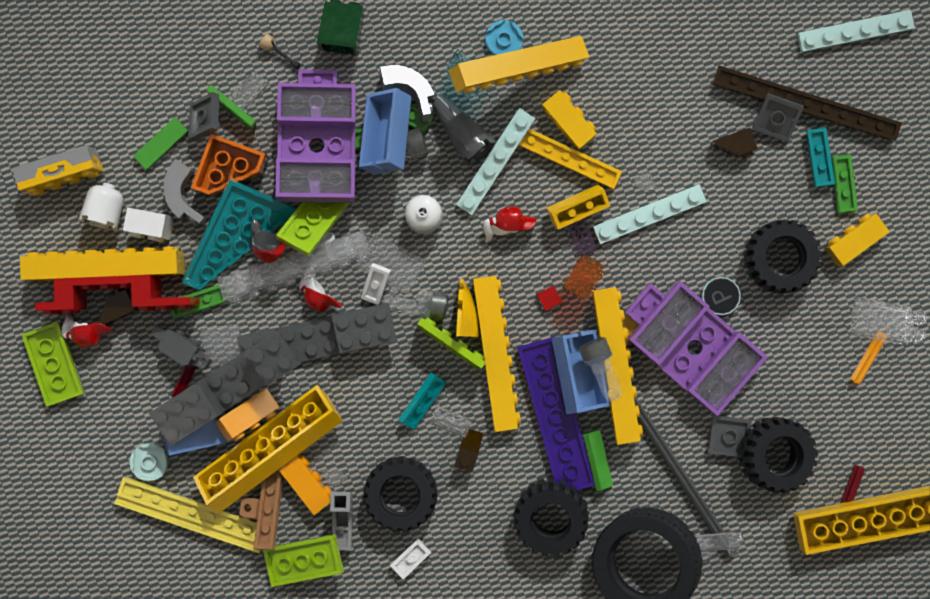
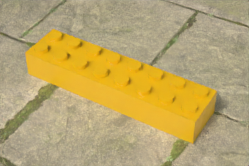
M162 247L163 251L155 248H143L141 252L135 248H126L124 252L116 249H105L104 253L97 250H85V254L78 251H65V255L58 252H46V255L44 253L29 252L27 256H20V278L26 281H53L56 278L185 275V253L179 251V248Z
M316 385L196 474L193 478L206 505L218 514L343 422L329 396Z
M930 486L794 512L793 517L800 551L808 555L930 531Z

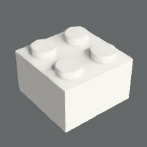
M127 207L123 231L129 232L128 236L145 239V236H148V240L164 243V239L170 240L174 218L165 214Z

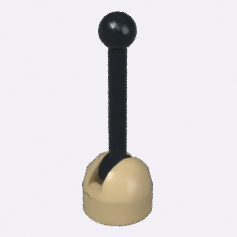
M267 33L262 38L258 46L266 51L273 49L290 62L294 69L300 68L299 62H294L275 47V40Z

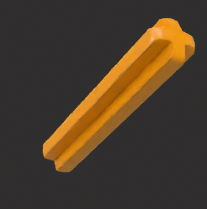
M877 332L850 378L853 383L860 385L887 339V336L883 333Z

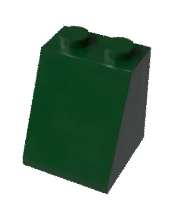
M339 0L325 1L317 37V44L321 51L359 55L364 8L360 6V3L349 2V4H343Z

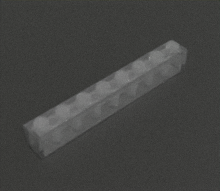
M362 230L318 245L310 257L296 252L281 257L273 263H263L218 278V283L223 300L235 304L241 302L242 298L247 296L249 298L257 297L260 295V292L265 290L267 292L275 291L278 289L277 286L283 284L285 286L293 285L296 283L295 280L301 278L303 280L311 279L314 277L313 274L319 272L321 274L329 273L332 271V268L337 266L339 268L347 267L350 265V262L355 260L357 262L369 259L368 256L373 254L367 234Z

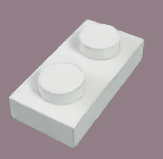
M373 263L370 267L361 299L379 305L391 270Z
M417 538L390 566L404 579L431 554V551Z

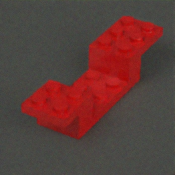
M156 275L54 279V302L35 303V311H42L43 315L80 314V310H87L86 290L117 289V286L118 288L131 289L132 307H138V311H156V307H158V310H175V306H177V309L182 310L194 309V305H200V298H162L161 276Z

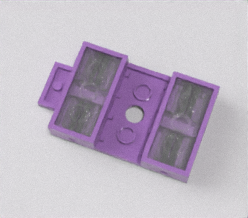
M298 69V83H278L277 202L355 203L356 84H337V70ZM313 139H320L324 143V149L321 152L315 153L310 150L309 144Z
M675 281L665 294L649 283L625 310V313L639 324L628 336V341L707 410L718 416L768 357L740 332L734 331L710 310V306L683 282ZM692 340H697L701 343V351L697 355H692L688 352L687 346Z

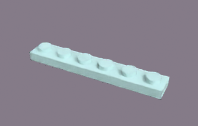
M907 10L798 33L797 36L801 53L910 31L915 29L912 12Z
M521 108L518 109L457 202V206L471 215L474 214L536 118Z
M699 184L592 228L600 245L707 201Z

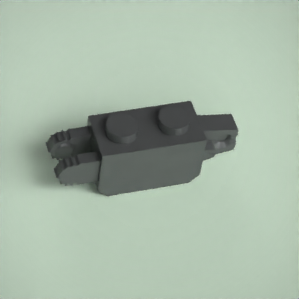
M155 326L152 329L153 337L160 341L158 348L161 352L182 366L190 368L197 366L204 370L208 369L212 359L204 353L206 350L200 346L201 343L194 338H187V333L179 328L173 330Z

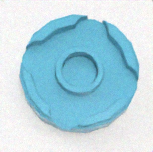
M500 20L493 23L488 28L485 36L487 49L493 56L520 50L523 44L521 29L511 21Z

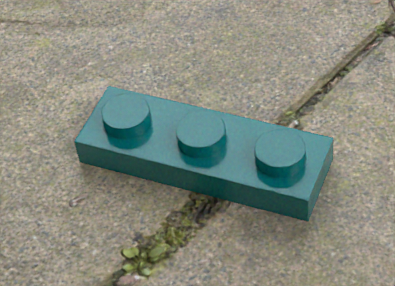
M826 127L805 131L814 188L834 185L835 180Z
M431 372L398 420L415 430L447 382Z

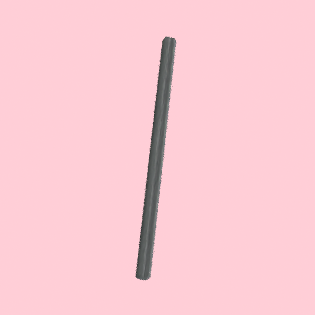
M634 398L635 406L638 405L640 417H637L638 421L727 557H734L738 553L638 399Z

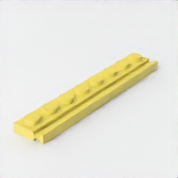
M128 477L122 478L114 504L257 553L261 552V549H254L257 521L225 510L218 514L204 503Z

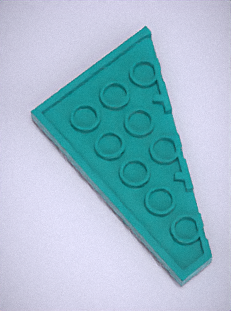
M229 179L185 272L182 284L201 290L210 280H214L219 273L227 267L229 268L243 254L251 250V223L253 218L258 220L262 231L273 233L277 227L282 226L292 216L297 207L285 202H277L276 198Z

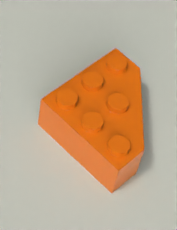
M211 134L191 188L214 197L223 193L229 179L242 184L262 175L269 156L263 152Z

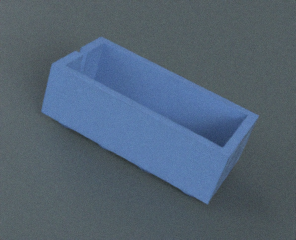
M398 88L367 94L359 168L374 175L387 173V171L404 170L411 105L410 95Z
M596 330L551 338L566 414L611 406L601 356L585 361L580 349L581 345L597 339Z

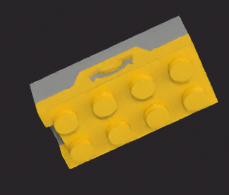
M88 145L12 168L18 190L26 191V194H32L33 196L42 195L44 190L61 189L63 184L69 183L73 185L80 183V179L86 177L88 179L96 178L99 176V173L104 172L98 150Z

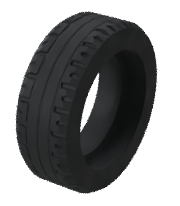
M651 507L631 509L609 523L596 540L592 553V569L594 570L595 582L598 584L597 586L602 595L605 596V599H690L702 575L703 559L699 543L696 542L697 539L694 533L677 516L658 508L656 510ZM646 530L656 533L666 539L676 551L680 562V571L675 584L666 592L658 595L641 593L630 587L619 574L615 562V552L620 541L632 532Z

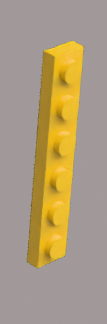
M531 129L527 131L518 145L613 190L622 171Z

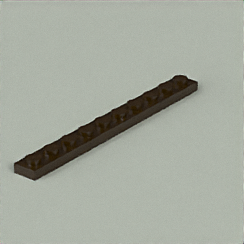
M720 65L717 67L712 83L714 86L764 101L766 94L769 93L803 105V114L893 142L897 140L902 124L899 121Z

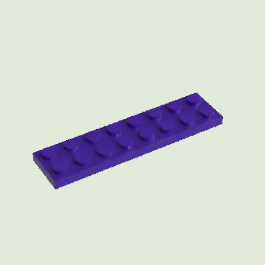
M547 338L518 346L517 349L555 482H560V479L565 480L566 485H574L576 491L595 486L576 413L566 414L552 339Z

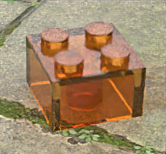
M586 254L581 255L561 288L580 300L589 298L594 290L592 285L594 282H599L604 274L602 270L604 265Z

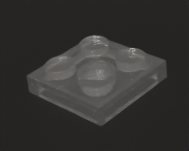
M240 324L200 328L202 348L206 350L204 353L212 359L209 366L225 364L240 354L236 336L241 335Z

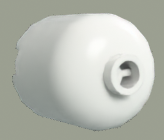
M103 183V186L96 185L91 187L87 192L78 220L84 222L86 219L90 221L89 225L107 230L111 226L112 230L116 231L124 202L122 194L114 189V185L109 183Z
M419 195L408 202L405 209V218L411 230L419 234H428L439 228L442 223L443 212L436 199L429 195Z

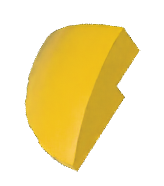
M460 279L456 336L479 337V318L475 301L465 280Z

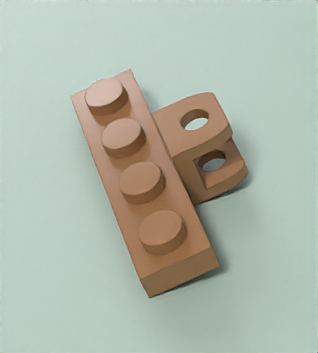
M274 472L262 481L260 499L246 498L241 500L240 516L250 520H257L254 549L275 550L284 478L280 472Z

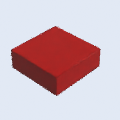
M554 285L536 294L545 311L562 303Z

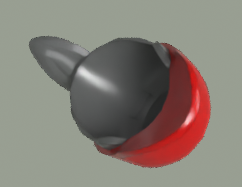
M253 218L251 223L252 250L259 260L265 263H273L280 258L286 246L278 241L273 233L262 231L258 220Z

